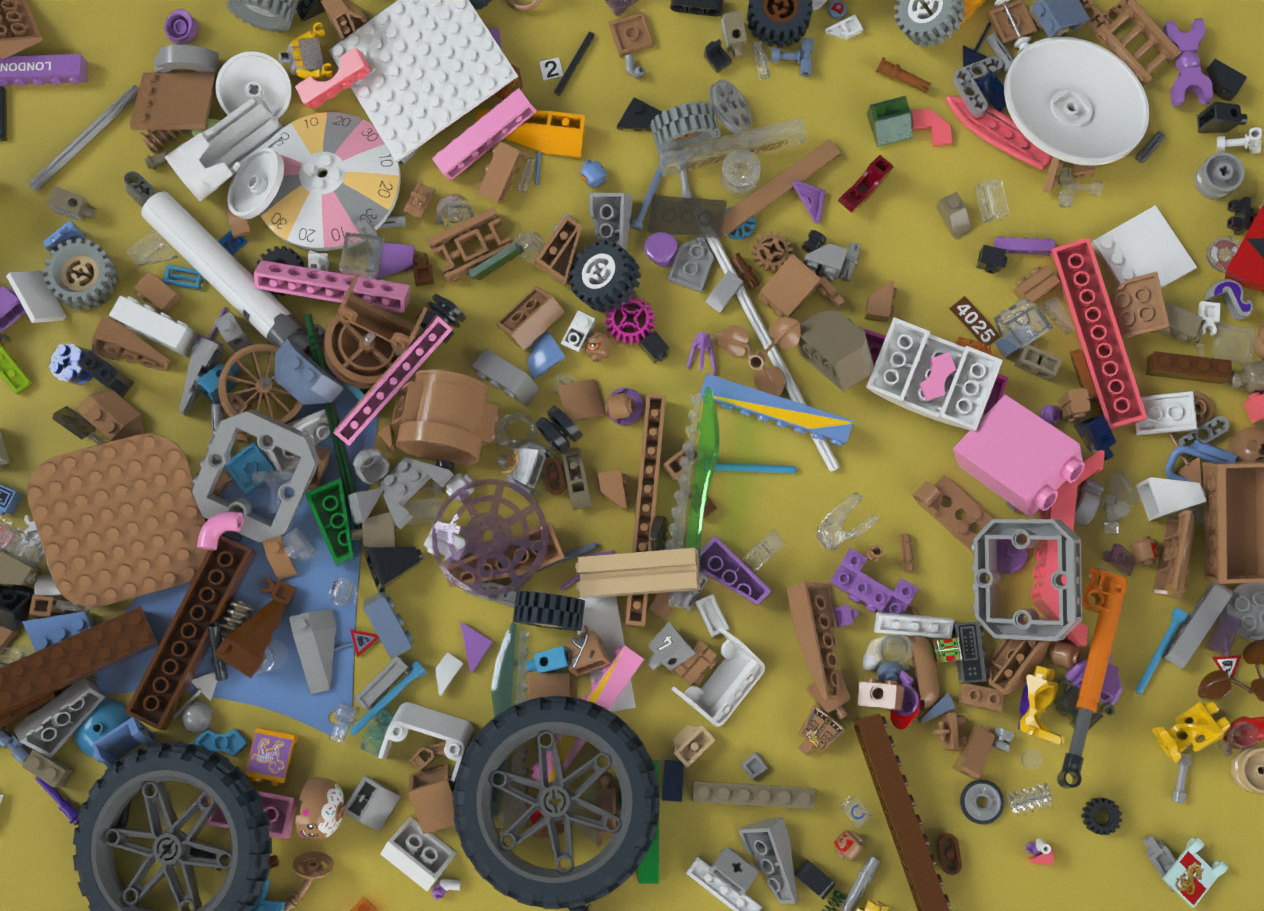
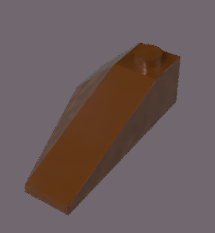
M272 599L228 635L219 645L214 655L231 668L251 679L266 657L264 655L266 647L271 645L273 631L279 627L287 607Z

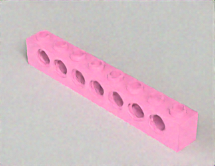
M261 260L254 271V284L257 289L342 303L354 278L352 275ZM359 277L352 294L386 311L404 313L410 302V285Z

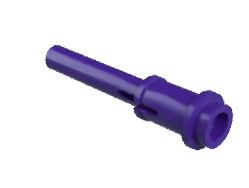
M36 777L35 780L60 806L59 810L70 820L69 823L75 826L78 825V809L70 800L66 801L55 788Z

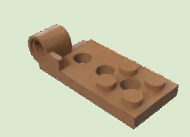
M945 476L935 485L925 481L913 494L918 504L971 552L974 538L993 519ZM941 498H949L950 506H942ZM957 510L965 513L964 520L956 518L955 513ZM972 523L979 526V533L974 534L970 531Z

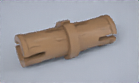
M880 545L871 546L867 549L865 557L870 562L878 561L882 557L884 550Z

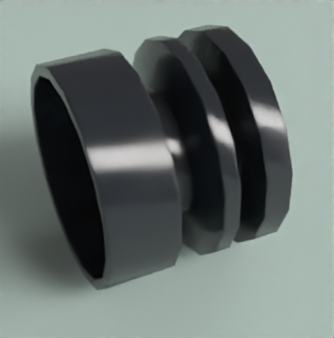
M434 294L432 299L435 303L431 301L427 303L432 312H426L420 326L424 329L438 315L449 326L459 328L460 324L458 321L464 322L466 317L453 302L438 294ZM420 312V313L417 315V317L415 318L416 322H417V320H418V318H419L421 312ZM451 331L442 342L446 344L454 335V332Z

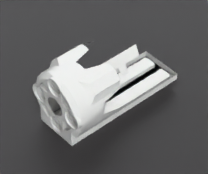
M251 98L212 128L199 133L189 141L181 144L165 156V159L183 183L201 202L229 179L247 156L257 149L267 148L282 137L279 134L270 140L284 127L261 98L256 102Z

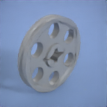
M722 79L711 85L709 99L720 122L734 133L739 134L747 130L751 126L752 116L742 93L727 80Z

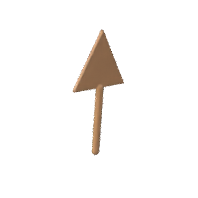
M1169 433V437L1175 447H1180L1173 434ZM1184 453L1180 456L1186 465L1176 472L1191 482L1200 483V486L1203 487L1201 458L1198 457L1189 463Z

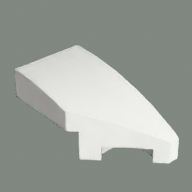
M448 652L435 669L440 696L443 695L451 684L452 679L463 666V662Z

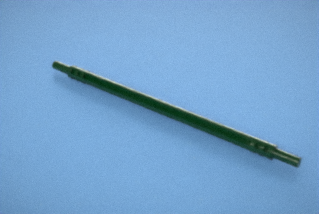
M312 314L304 315L308 330L306 335L312 359L327 372L319 335L315 330ZM335 401L333 403H323L352 520L348 495L357 491L345 442L334 434V429L340 424ZM362 523L355 524V528L361 529Z

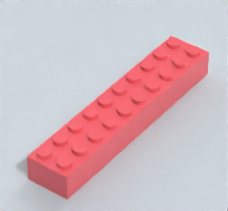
M1090 238L1052 248L1051 258L1057 277L1060 280V286L1080 349L1096 391L1097 403L1106 432L1144 422L1147 419V415Z

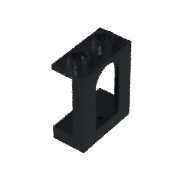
M90 350L77 365L107 388L109 387L121 397H124L135 383Z

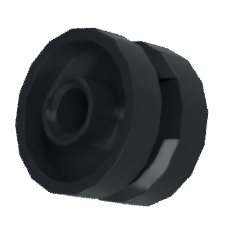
M553 405L547 411L550 421L547 418L541 417L534 424L543 437L564 454L571 448L566 438L577 442L583 434L562 410Z

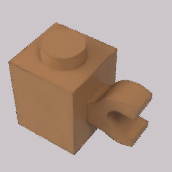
M33 595L29 617L47 618L50 617L51 613L65 615L67 606L54 605L53 597Z

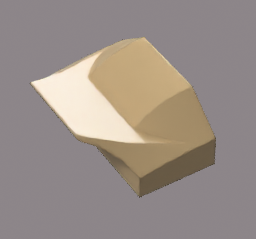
M687 725L673 739L675 748L673 754L688 768L716 739L702 725L698 727Z

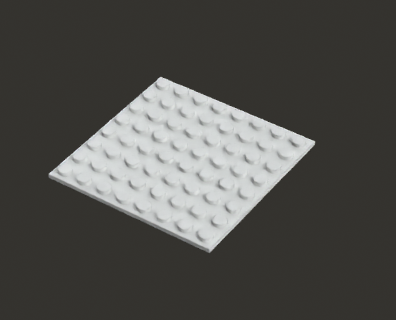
M397 0L343 41L328 50L338 67H340V57L356 47L364 53L372 72L367 74L366 78L353 83L351 89L396 162L403 159L518 77L469 0Z

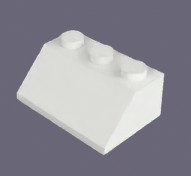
M410 816L390 838L380 854L428 892L457 853L432 833L423 834L420 824Z

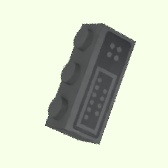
M979 622L954 624L953 637H959L962 656L961 660H956L959 684L987 681L986 677H988L989 671L987 665L984 664L986 648L982 646L981 640L984 637L983 627L980 626Z

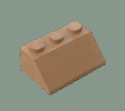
M535 286L496 325L515 345L525 350L533 344L535 339L544 334L552 323L559 320L564 311L553 296Z

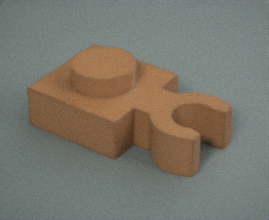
M823 276L817 291L822 297L830 299L838 309L845 300L837 294L836 289Z

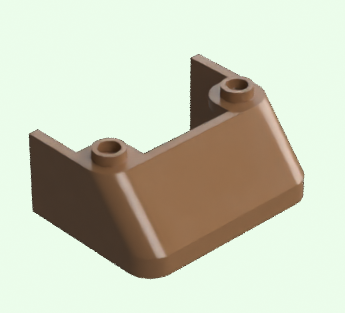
M356 273L338 310L341 320L350 322L393 343L398 348H408L428 308H423L416 324L402 319L353 295L352 292L359 278V274Z

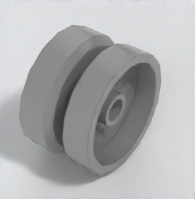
M1226 152L1215 153L1197 169L1194 183L1202 196L1211 200L1224 199L1242 183L1245 170L1242 162L1233 154Z

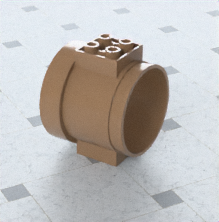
M444 370L417 371L414 374V381H409L398 390L391 423L392 426L399 427L396 440L397 448L410 455L435 462L436 460H445L456 465L477 463L481 447L491 443L495 438L494 426L499 418V412H497L498 405L486 402V396L489 391L488 386L475 378Z

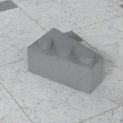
M486 348L472 365L480 379L484 381L487 379L493 387L498 390L500 388L507 396L516 399L526 407H528L540 390L527 373Z

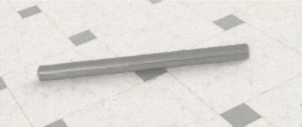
M132 85L30 180L28 185L34 191H37L137 98L139 88L136 85Z

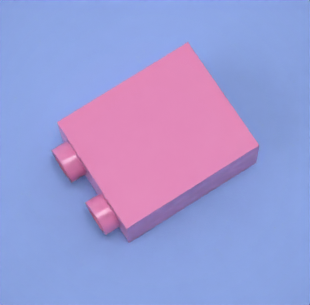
M1004 395L980 420L976 431L970 430L953 448L958 466L1030 518L1038 509L1042 511L1048 510L1057 499L1058 492L1056 490L1065 481L1072 483L1077 480L1085 467L1078 442L1007 395Z

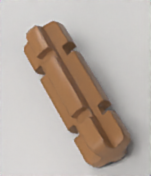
M901 534L899 535V540L902 543L900 548L902 561H904L902 564L903 571L911 572L915 570L914 563H912L914 559L912 544L910 545L911 535Z

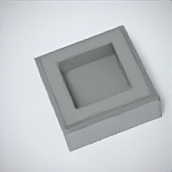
M756 752L740 764L752 780L768 769Z

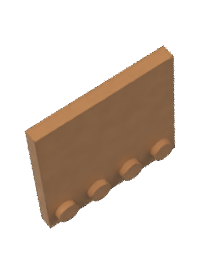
M216 72L143 73L130 121L131 129L206 130L216 87Z

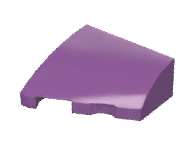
M381 242L376 244L375 260L377 259V263ZM383 243L378 273L376 277L374 275V279L380 280V278L391 274L392 276L398 274L399 271L412 269L416 253L414 246Z

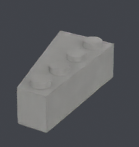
M84 678L74 683L13 730L19 742L51 758L105 696L97 684Z

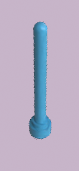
M705 459V474H713V472L717 471L797 472L796 466L717 463L714 459Z
M1174 608L1171 614L1172 623L1135 689L1137 694L1144 692L1179 625H1182L1183 622L1186 623L1190 615L1185 611Z
M417 661L411 665L410 673L351 728L350 733L356 735L415 678H422L427 673L426 670Z

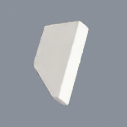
M854 14L826 28L825 33L848 40L862 33L864 29Z

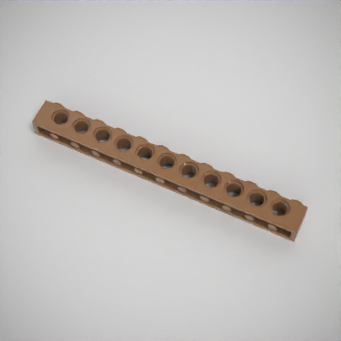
M647 393L632 553L652 551L666 403V395ZM648 594L628 595L626 626L645 628Z

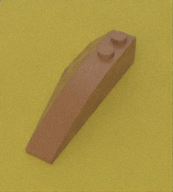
M548 522L443 568V572L449 587L530 574L564 559L565 556L553 524Z
M803 582L787 588L788 601L790 603L796 636L805 663L823 699L838 700L840 699L839 674L836 672L838 656L835 655V646L838 645L837 637H834V628H837V620L830 586L826 583Z

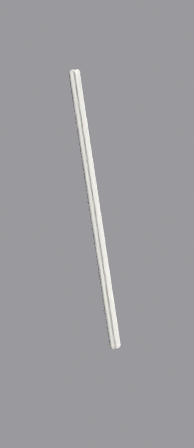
M701 207L695 209L693 215L724 274L729 270L738 277ZM742 285L735 294L766 350L773 340ZM774 345L767 354L773 366L779 367L783 371L786 379L785 388L792 401L807 406ZM812 437L829 471L837 470L839 464L825 438L821 441Z

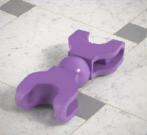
M1203 18L1194 19L1191 25V32L1188 33L1179 31L1175 21H1166L1163 32L1181 51L1176 57L1175 64L1179 73L1177 80L1170 90L1172 106L1180 107L1185 99L1186 92H1194L1201 104H1210L1213 98L1212 81L1201 72L1199 67L1200 58L1196 54L1198 46L1206 33Z

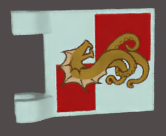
M1191 838L1188 841L1186 849L1162 878L1192 908L1197 905L1215 880L1228 869V866L1223 861L1220 863L1214 861L1210 867L1196 853L1204 846V843L1199 838L1196 840Z

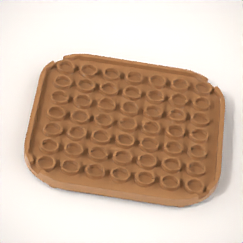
M143 433L54 456L43 462L34 471L27 489L28 503L52 579L58 591L66 599L84 607H101L178 586L193 580L208 551L197 548L198 536L202 526L206 523V519L202 517L192 492L194 483L188 459L178 444L163 435Z

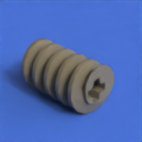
M235 599L237 602H230L229 604L233 607V610L226 609L230 616L222 618L227 623L220 624V627L223 629L221 637L226 638L246 622L244 617H251L248 610H254L255 608Z

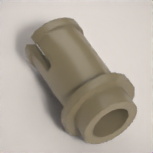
M164 150L153 156L148 155L144 160L149 169H155L156 166L168 162L165 159V156L168 154Z

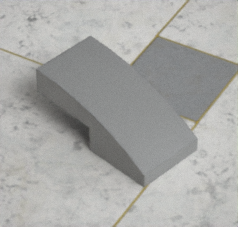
M728 270L714 288L706 303L718 313H721L732 300L734 294L743 285V281Z

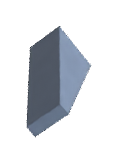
M949 693L944 694L932 708L919 718V722L923 723L956 708Z

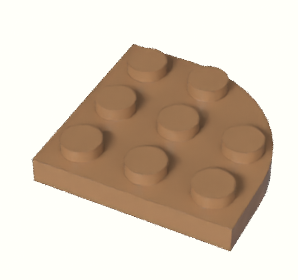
M1157 271L1127 280L1116 289V292L1110 299L1122 340L1171 328Z

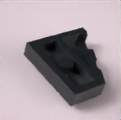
M634 97L620 119L617 129L652 131L651 121L658 114L662 115V111Z

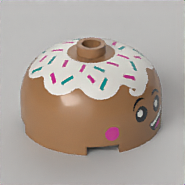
M311 777L306 782L299 798L302 803L300 815L296 814V827L300 837L321 840L332 835L340 825L345 814L344 795L342 789L335 781L328 778Z

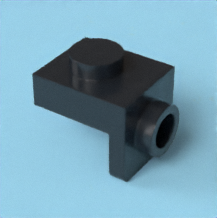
M720 39L710 42L705 47L704 52L705 59L716 73L732 64V59L721 47L722 42Z

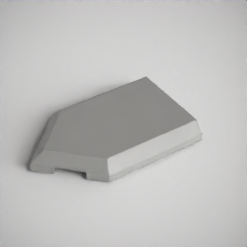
M703 235L688 243L679 245L667 281L696 292L703 291L714 261V256Z

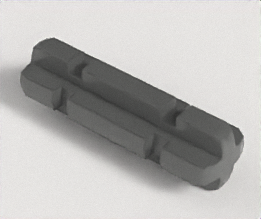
M1160 131L1156 132L1137 154L1136 160L1144 163L1164 140L1165 135Z

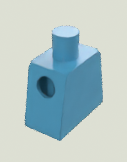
M219 363L197 380L202 393L213 404L220 402L218 382L224 368L222 363ZM234 363L228 375L235 377L242 370ZM226 380L227 394L237 386V382Z
M562 646L535 653V659L526 661L528 672L537 670L538 673H548L569 668L568 647Z

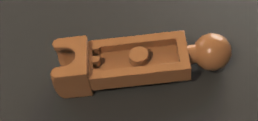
M605 771L597 779L601 789H595L596 805L616 814L615 788L609 789V785L613 782V775L611 772ZM596 813V820L601 821L602 816ZM609 818L608 826L611 829H616L615 818ZM596 828V845L601 846L602 838L604 836L612 838L614 833Z

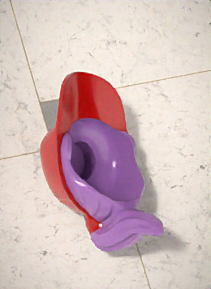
M901 671L899 679L902 682L900 686L904 687L902 711L890 710V720L894 727L904 730L919 715L921 698L914 689V678L905 671Z

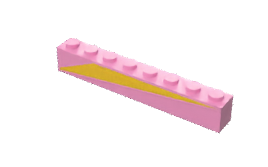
M436 315L334 429V434L349 446L453 329Z
M626 645L623 648L619 646L613 655L615 657L614 661L603 668L601 672L604 675L600 680L596 679L590 687L592 692L588 697L584 695L583 700L593 702L607 710L610 709L645 660ZM557 733L555 737L557 738V746L563 771L565 772L586 741L572 735ZM551 751L546 752L548 783L558 781ZM538 760L531 770L534 772L532 777L541 782Z

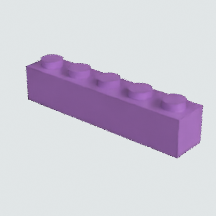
M997 237L993 241V247L1006 249V253L1051 255V249L1055 248V240L1050 238L1027 239L1022 237L1016 239L1015 237Z

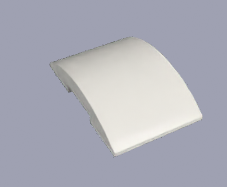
M894 317L866 388L880 397L922 416L959 428L976 431L1003 360L969 346L962 347L929 334L930 331ZM949 352L956 371L950 374L945 381L944 389L946 394L926 402L919 384L930 375V359Z

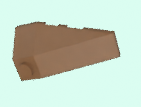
M105 317L101 318L93 335L91 349L93 353L112 360H116L117 357L123 358L130 364L136 361L141 362L145 367L167 372L169 359L116 320Z

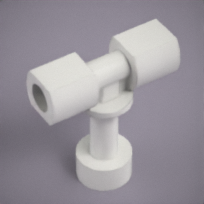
M1258 127L1251 128L1249 136L1245 134V138L1225 140V136H1217V152L1225 151V147L1245 145V149L1249 147V153H1260L1262 129Z

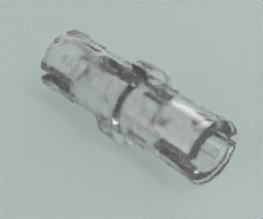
M756 41L752 44L755 56L754 64L757 65L759 79L765 80L771 76L767 64L769 60L765 54L764 43Z

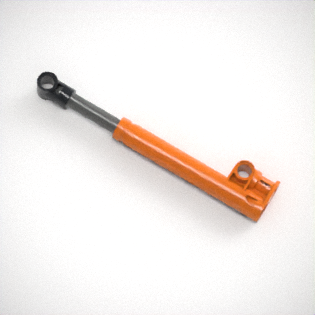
M1098 568L1089 569V574H1091L1090 581L1082 595V606L1087 610L1099 613L1078 696L1079 700H1077L1076 708L1079 711L1069 752L1065 753L1062 770L1057 776L1058 784L1065 789L1077 787L1082 781L1080 773L1084 761L1082 757L1092 713L1097 712V703H1099L1128 583L1127 578ZM1090 595L1095 598V604L1090 601ZM1067 774L1072 776L1071 784L1066 781Z

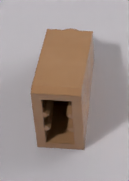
M980 724V727L973 726L966 740L967 744L963 746L953 769L970 778H980L996 736L990 733L992 729Z

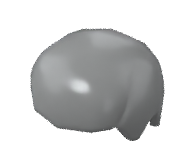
M202 700L193 701L182 713L181 719L184 727L194 733L205 731L212 723L213 709L207 702Z

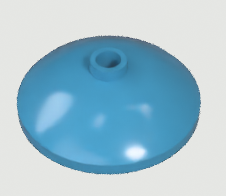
M104 698L73 733L75 742L80 750L94 757L92 743L132 718L124 713L127 708L116 700ZM98 724L101 726V730L99 732L96 731V726Z

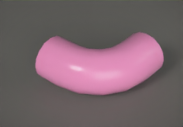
M223 512L209 518L201 528L197 548L217 550L218 540L222 533L226 531H241L243 514L241 512Z

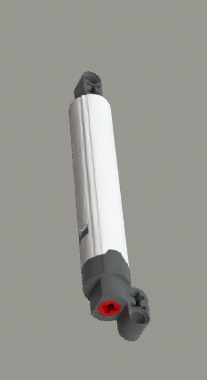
M132 171L125 174L126 192L142 207L141 216L273 346L280 348L288 338L308 356L311 355L306 335L308 334L307 328L268 290L255 288L254 276L168 192L164 191L154 194V188L139 173ZM314 324L322 347L326 331L320 325Z

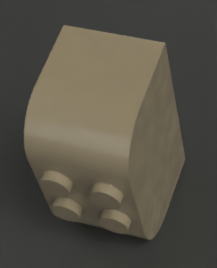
M827 310L813 315L800 324L801 338L797 345L801 357L840 390L845 392L871 374L874 363L865 332L860 326L857 327L850 318L844 317L837 311Z

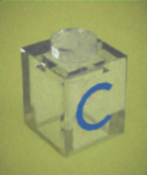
M848 796L841 802L843 806L840 810L855 828L861 827L873 816L857 796Z

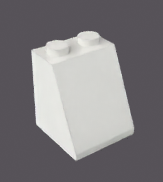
M1151 477L1136 484L1149 521L1206 502V492L1200 486V483Z

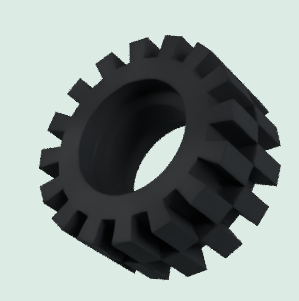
M1099 797L1090 799V802L1087 801L1085 803L1087 806L1082 809L1084 814H1081V817L1084 818L1083 824L1087 825L1086 828L1095 834L1110 835V833L1116 832V828L1119 829L1120 825L1118 824L1122 822L1120 818L1122 812L1118 810L1119 806L1115 805L1114 801ZM1100 808H1104L1109 814V819L1105 824H1099L1095 820V812Z

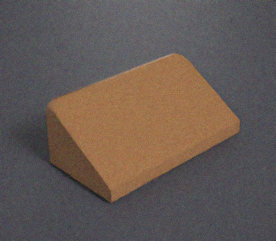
M388 424L379 430L378 434L391 453L395 454L394 430Z

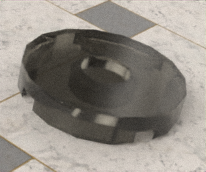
M657 515L652 522L650 533L652 551L667 550L669 539L666 537V532H669V524L665 516Z

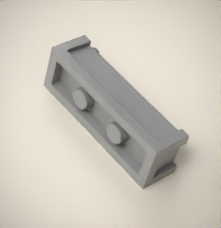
M396 656L354 699L365 710L372 709L373 705L405 673L409 674L408 670L411 667L401 657Z

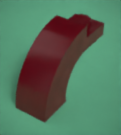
M879 155L869 164L868 168L854 185L839 198L838 202L851 213L858 207L860 208L882 184L894 166Z

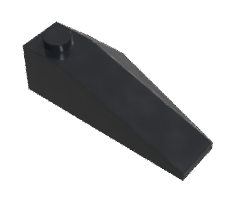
M0 584L1 627L17 631L23 625L22 621L28 620L34 589L22 585L2 587Z

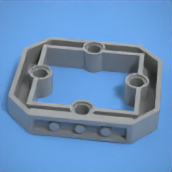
M254 409L226 418L221 422L219 421L214 430L216 435L207 446L209 452L201 460V471L193 479L194 487L192 492L202 517L209 519L218 513L237 512L236 506L238 505L243 509V526L238 533L257 542H263L285 534L290 530L320 462L310 435ZM239 429L258 437L257 444L264 451H271L278 446L301 457L292 479L281 485L278 490V496L282 502L274 521L251 512L252 506L247 499L240 498L231 503L212 494L223 467L228 465L231 460L230 451ZM267 435L272 437V445L266 442ZM216 454H218V455L221 456V458H222V462H221V463H219V462L216 461V459H215V455H216ZM287 487H291L293 489L294 495H289L287 493Z
M992 519L974 538V543L972 544V552L974 554L972 570L975 580L973 583V592L975 593L973 611L975 612V618L993 638L1059 641L1063 640L1082 621L1081 539L1061 519ZM1023 534L1027 537L1026 544L1022 541ZM997 539H1011L1012 544L1017 549L1033 548L1037 544L1038 539L1058 540V571L1052 574L1051 584L1056 590H1059V619H1040L1037 611L1031 608L1018 610L1014 613L1013 617H998L997 585L1000 583L1001 575L997 570ZM986 574L990 576L989 583L986 581ZM1063 575L1067 578L1066 585L1061 581ZM1025 614L1028 616V623L1024 621Z

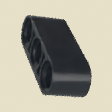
M671 0L670 9L679 13L717 17L722 15L724 0Z

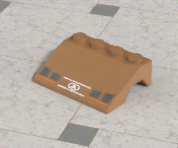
M1189 510L1179 513L1178 517L1180 519L1167 518L1152 592L1154 594L1176 599L1182 597L1186 592L1187 585L1185 584V579L1190 572V565L1188 564L1194 552L1192 543L1198 531L1196 527L1197 521Z

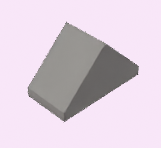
M381 488L348 495L353 523L359 524L366 521L383 492Z

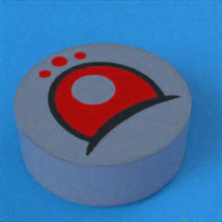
M841 0L832 1L828 8L829 16L836 20L842 19L847 11L846 4Z

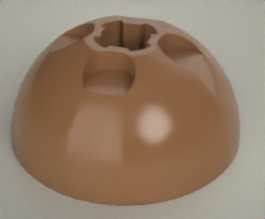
M1249 427L1239 431L1232 437L1227 451L1237 455L1235 461L1264 460V428Z

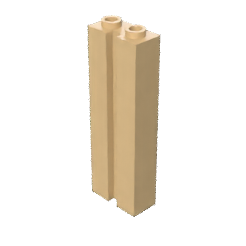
M696 548L578 557V562L575 566L576 573L580 574V581L576 584L577 593L584 599L700 590L699 558Z

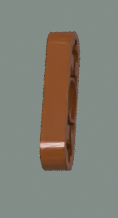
M1081 349L1070 351L1071 361L1080 388L1087 389L1089 396L1087 400L1090 403L1097 401L1096 391Z

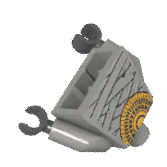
M529 442L520 445L518 448H511L508 456L500 455L498 465L504 467L502 473L507 476V482L514 491L525 497L529 496L532 502L538 503V501L533 499V495L537 493L542 496V494L538 491L532 492L531 489H535L546 456L556 458V456L550 455L549 451H557V448L553 446L546 448L544 445Z

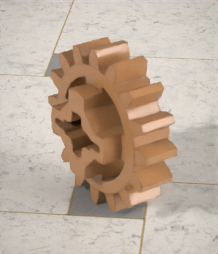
M770 231L769 236L763 233L762 239L757 237V243H753L752 248L755 249L752 250V255L755 256L753 261H759L758 268L764 266L765 272L768 268H771L772 273L775 271V268L779 270L793 251V248H788L791 242H785L787 236L779 237L780 232L773 235V232Z

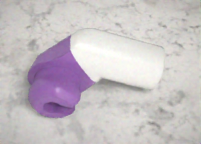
M1038 838L1033 843L1028 842L1026 844L1027 853H1033V855L1041 852L1048 854L1051 852V847L1044 839Z
M440 880L432 890L433 898L436 900L442 899L448 890L460 891L461 880Z

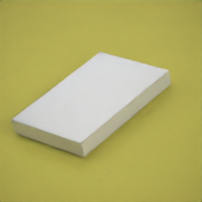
M42 271L8 273L6 277L32 323L61 321L67 317L56 296L48 289V285L44 282Z
M1193 391L1141 396L1147 419L1144 422L1135 424L1136 436L1197 430Z

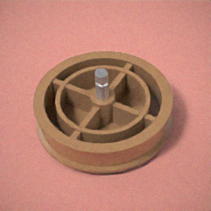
M338 313L330 321L323 338L322 350L328 368L339 380L356 388L371 389L400 356H396L391 342L350 322H344Z

